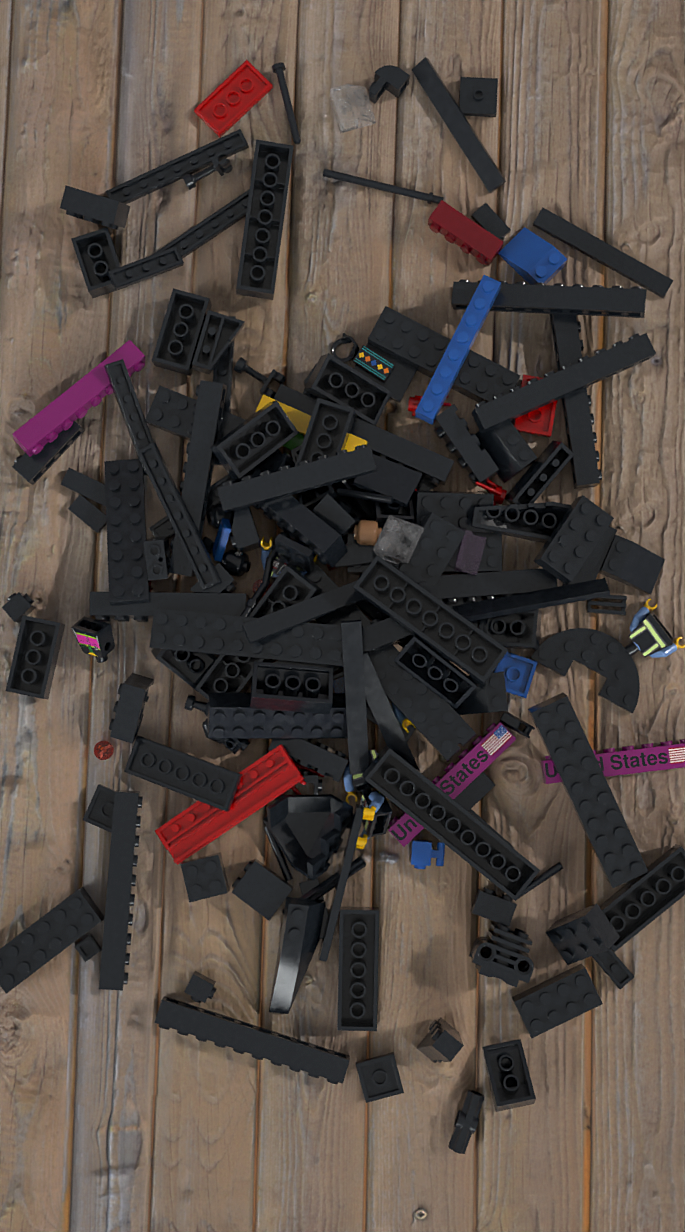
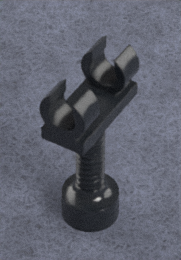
M219 152L215 158L214 156L210 157L213 164L201 170V172L199 171L198 174L191 175L188 173L182 176L188 189L195 188L197 181L215 171H218L221 176L224 173L231 172L233 169L232 165L223 168L230 162L229 159L225 158L219 162V159L226 156V154Z
M240 357L234 367V371L240 374L245 372L262 382L264 385L260 390V394L274 399L276 393L268 388L273 379L283 385L286 377L274 369L269 377H266L255 369L253 370V368L248 366V361Z

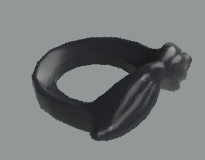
M343 333L342 338L332 345V355L343 363L353 359L359 352V346L354 338ZM352 342L354 346L350 355L347 358H339L335 353L336 347Z

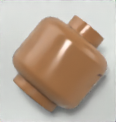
M360 520L358 525H355L354 540H357L359 545L375 546L377 539L381 540L382 528H378L376 521Z

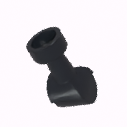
M188 695L184 709L192 711L195 708L204 712L208 717V703L196 701L195 696Z

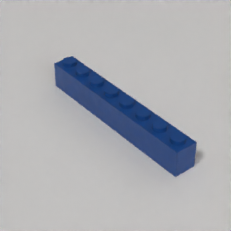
M483 275L415 411V417L433 425L435 417L438 415L500 291L501 282Z

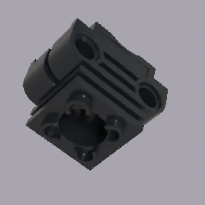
M491 922L490 927L493 931L488 930L487 932L490 938L478 937L474 941L469 957L473 958L472 963L476 964L475 967L478 969V973L487 977L499 978L506 984L516 988L519 980L529 983L534 970L532 960L525 953L530 951L526 944L532 945V940L528 937L529 935L521 929L515 928V931H513L506 925ZM488 946L486 952H480L481 948ZM525 960L522 966H518L520 961Z

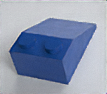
M525 227L498 253L530 285L539 282L547 284L567 262V258L558 249Z

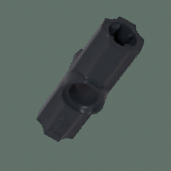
M468 1089L462 1109L457 1113L454 1123L455 1129L448 1145L449 1149L456 1153L465 1154L470 1137L476 1131L479 1121L478 1115L485 1098L483 1094Z

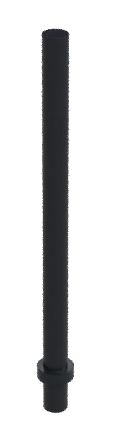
M328 169L323 171L324 177L424 200L428 204H431V202L439 204L444 199V197L433 195L432 192L428 194Z

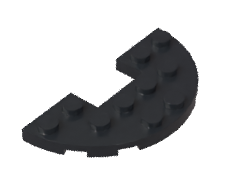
M588 628L565 630L545 640L539 645V650H535L530 659L537 661L563 677L568 672L573 660L606 678L598 696L630 713L634 712L640 692L638 671L625 647L610 635Z

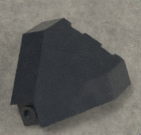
M332 794L280 795L276 798L275 803L267 807V817L263 821L291 866L314 881L328 870L330 866L328 861L333 852L337 853L344 840L341 837L345 829H350L353 818V806Z

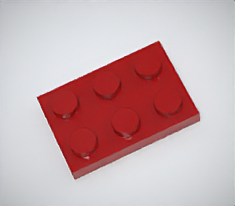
M523 374L521 388L527 386L526 383L534 378L538 380L542 378ZM557 400L516 418L514 427L521 433L550 438Z

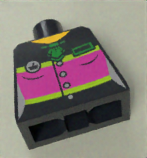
M84 616L71 627L82 651L95 656L98 663H103L108 660L107 654L115 647L111 624Z

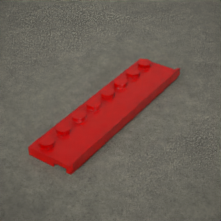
M282 744L239 772L242 774L229 812L197 801L155 830L166 850L172 855L175 864L182 863L305 779Z

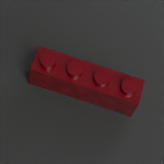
M443 200L440 201L428 219L429 228L433 232L441 233L448 242L457 244L464 253L472 254L483 265L490 266L502 249L504 243L502 240Z

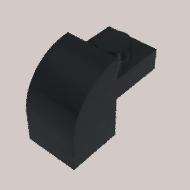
M393 65L379 68L375 71L374 82L368 90L369 100L375 104L385 90L399 98L409 85L410 75Z

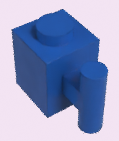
M412 839L410 864L414 865L416 869H426V866H431V858H436V866H444L445 844L437 842L436 850L432 849L431 841Z

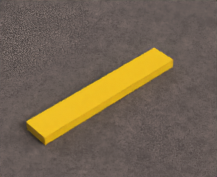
M263 395L255 412L259 411L269 402L277 400ZM277 401L297 431L305 435L311 416ZM349 434L344 450H347V452L354 451L356 446L367 445L368 442L353 434Z

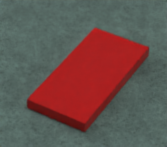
M246 60L194 109V113L221 138L273 88V85Z

